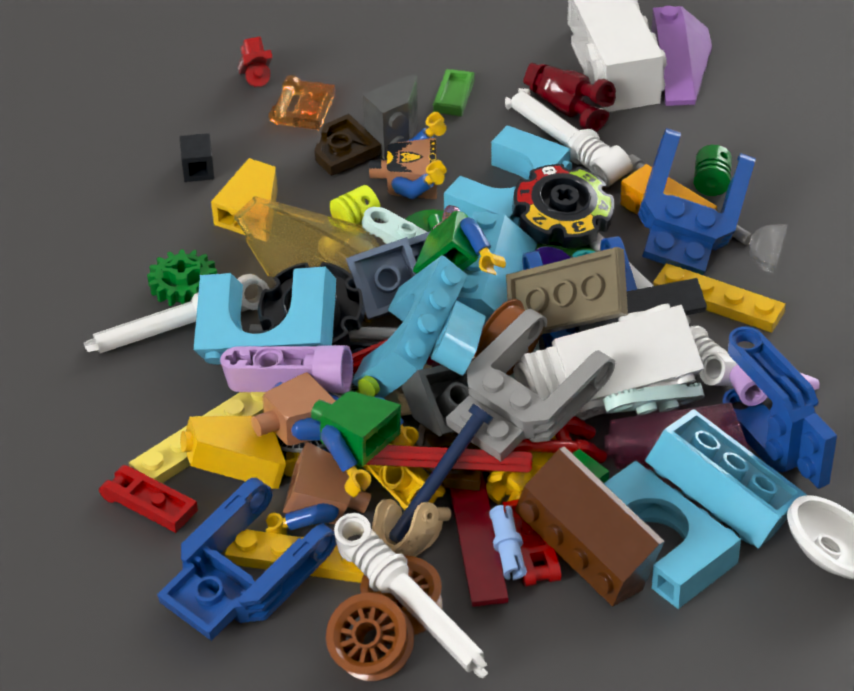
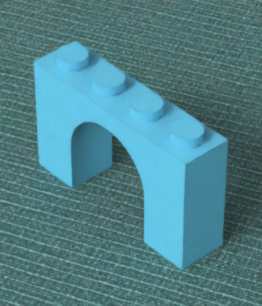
M507 125L491 142L492 166L519 175L526 180H529L531 170L545 165L563 164L566 169L572 170L570 148ZM459 176L444 192V211L450 213L461 211L470 218H472L473 212L503 214L517 226L520 225V218L513 216L512 213L515 187L493 188Z
M441 255L401 285L388 311L403 321L402 324L386 342L363 358L351 383L358 387L360 379L364 376H371L378 382L380 391L375 397L384 398L402 386L417 370L423 369L468 274Z
M326 267L294 269L291 306L286 317L274 329L259 334L247 333L242 329L241 305L243 284L231 273L200 275L194 351L205 362L219 365L221 364V355L227 349L237 346L332 345L336 278Z
M634 461L604 483L644 522H657L667 525L676 530L684 539L679 546L654 564L652 575V589L677 609L681 608L738 563L741 539L731 529L725 528L713 519L707 511L698 508L686 499L679 490L670 487L658 478L652 470L646 469L637 461Z

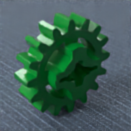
M180 249L179 254L176 255L172 252H167L168 258L166 259L156 258L157 265L149 266L150 273L147 274L151 295H157L158 302L160 303L167 299L169 306L172 307L176 302H180V304L190 302L193 295L199 293L200 275L217 274V269H215L214 260L208 261L207 254L198 257L197 250H193L190 254H185L184 249Z

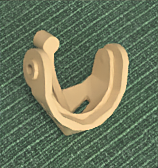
M383 499L376 506L372 530L395 554L416 557L429 548L438 538L443 521H448L451 518V510L448 507H436L430 502L420 503L415 509L407 534L401 542L396 544L389 539V533L402 516V509L394 500Z

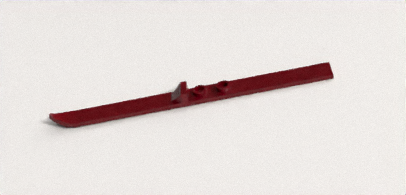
M428 357L426 361L427 365L432 367L441 365L432 360L431 357ZM483 474L480 491L450 488L472 607L508 603V593L500 554L495 550L493 544L495 533L489 515L491 509Z

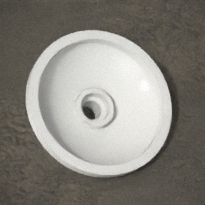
M808 495L795 499L788 509L787 518L790 531L802 551L820 568L838 576L854 580V514L825 498Z

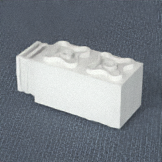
M568 0V25L573 32V35H571V45L584 70V75L589 77L592 85L599 79H606L612 82L616 89L614 104L610 107L601 106V108L608 112L660 104L661 91L665 90L664 68L667 63L664 50L659 48L655 33L650 32L647 18L641 14L638 1Z
M662 304L645 311L629 313L626 316L620 317L618 319L619 322L556 338L552 341V347H548L545 350H537L534 353L523 354L513 368L516 381L537 393L540 399L545 400L593 352L599 350L614 359L615 368L608 382L574 415L586 420L593 416L607 413L603 399L608 395L616 393L618 396L619 391L623 394L622 391L626 389L639 390L643 387L676 384L689 385L696 381L695 377L704 369L682 305L670 308L669 304Z

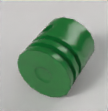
M713 144L699 149L696 154L693 184L701 194L718 196L727 191L731 181L732 155L730 151L723 146Z

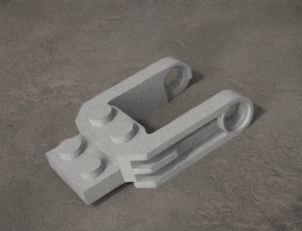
M533 309L525 310L469 364L467 368L469 396L446 417L447 426L459 434L472 415L468 410L473 404L493 417L489 425L483 423L471 442L499 461H502L523 439H529L531 442L549 441L608 382L615 368V360L597 350L545 400L540 399L537 393L505 374L521 359L523 354L528 352V347L540 335L543 326H547V318Z

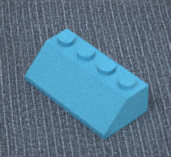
M473 212L472 218L479 224L491 245L489 251L504 257L506 261L505 268L494 265L496 275L486 273L479 268L481 255H478L477 261L463 270L468 276L456 300L485 315V325L490 316L502 304L507 302L506 275L523 271L522 255L523 253L535 251L537 249V242L506 215L490 212Z
M695 409L664 429L645 460L659 476L669 479L682 490L686 497L700 503L710 511V514L716 520L726 523L739 534L743 541L756 546L758 549L770 540L788 519L787 512L794 500L807 495Z

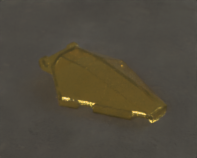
M254 196L234 216V220L238 222L246 235V242L267 276H272V278L286 268L307 262L309 267H319L322 262L331 263L350 273L346 262L347 257L380 246L374 234L370 235V232H366L362 225ZM365 314L363 321L371 322L373 319L368 320Z

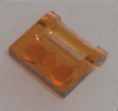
M294 75L286 76L282 84L283 91L278 102L269 112L268 117L270 121L278 125L320 130L334 99L335 85L301 81ZM293 95H300L294 111H287Z

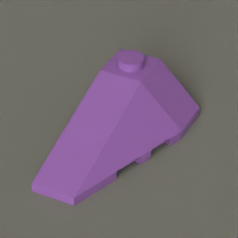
M682 6L653 8L651 33H655L658 46L661 50H664L667 62L664 68L665 90L663 94L666 106L694 105L701 87L703 74L707 67V60L712 51L709 30Z

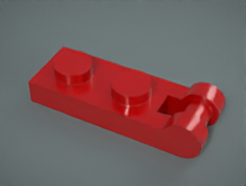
M122 465L115 472L113 480H107L99 487V493L106 501L110 503L116 501L175 533L198 511L197 501L127 465Z
M519 499L502 502L504 513H506V505L512 508L516 531L522 537L523 544L520 548L524 565L527 569L526 575L522 577L524 586L536 585V581L546 579L549 582L561 581V570L555 549L549 546L515 512ZM544 560L545 565L533 566L532 562Z

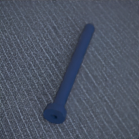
M475 404L468 410L472 415L390 531L389 539L396 544L401 542L407 534L417 506L420 503L430 501L483 423L489 425L493 420L491 415Z

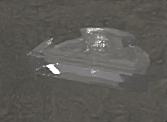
M787 224L763 226L751 236L749 256L760 263L761 269L771 273L775 272L787 233Z

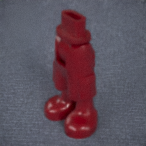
M533 62L530 63L523 79V83L530 86L532 92L551 103L559 112L569 117L580 114L579 124L582 130L592 129L597 132L605 125L610 116L607 110L584 102V96L589 97L592 102L604 107L612 106L616 99L615 86L606 79H599L592 85L589 77L574 70H563L543 63L539 65Z

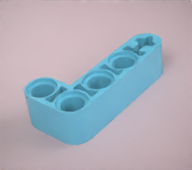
M456 300L429 357L452 371L463 375L476 353L486 316Z

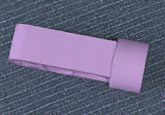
M347 345L237 346L227 349L220 357L227 384L231 390L236 392H266L271 390L277 383H285L305 372H308L328 392L346 393L350 391L352 386L353 359L351 350Z

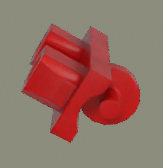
M261 36L244 39V45L240 48L242 57L238 64L239 74L245 73L246 81L251 86L263 87L269 82L271 77L269 64L273 58L271 49L264 51Z

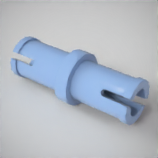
M500 505L492 508L489 512L495 533L493 544L495 550L500 554L504 578L510 580V572H512V579L515 580L525 576L527 573L520 548L523 541L521 534L516 531L512 508L506 505V513H504V507Z

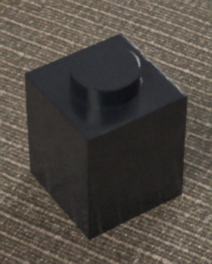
M210 133L180 136L184 182L213 180L214 168Z

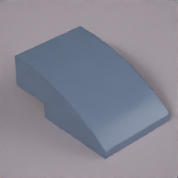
M431 231L409 239L405 237L346 258L348 268L354 278L355 287L360 288L362 291L365 314L368 320L392 314L388 311V308L399 287L416 275L413 272L414 266Z

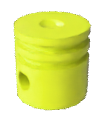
M362 185L330 201L332 218L337 227L346 234L362 227L363 216L368 208L381 207L376 194L367 185Z

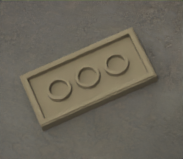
M619 247L506 275L507 301L518 299L523 303L524 310L533 309L547 318V326H543L541 335L628 315L624 249Z

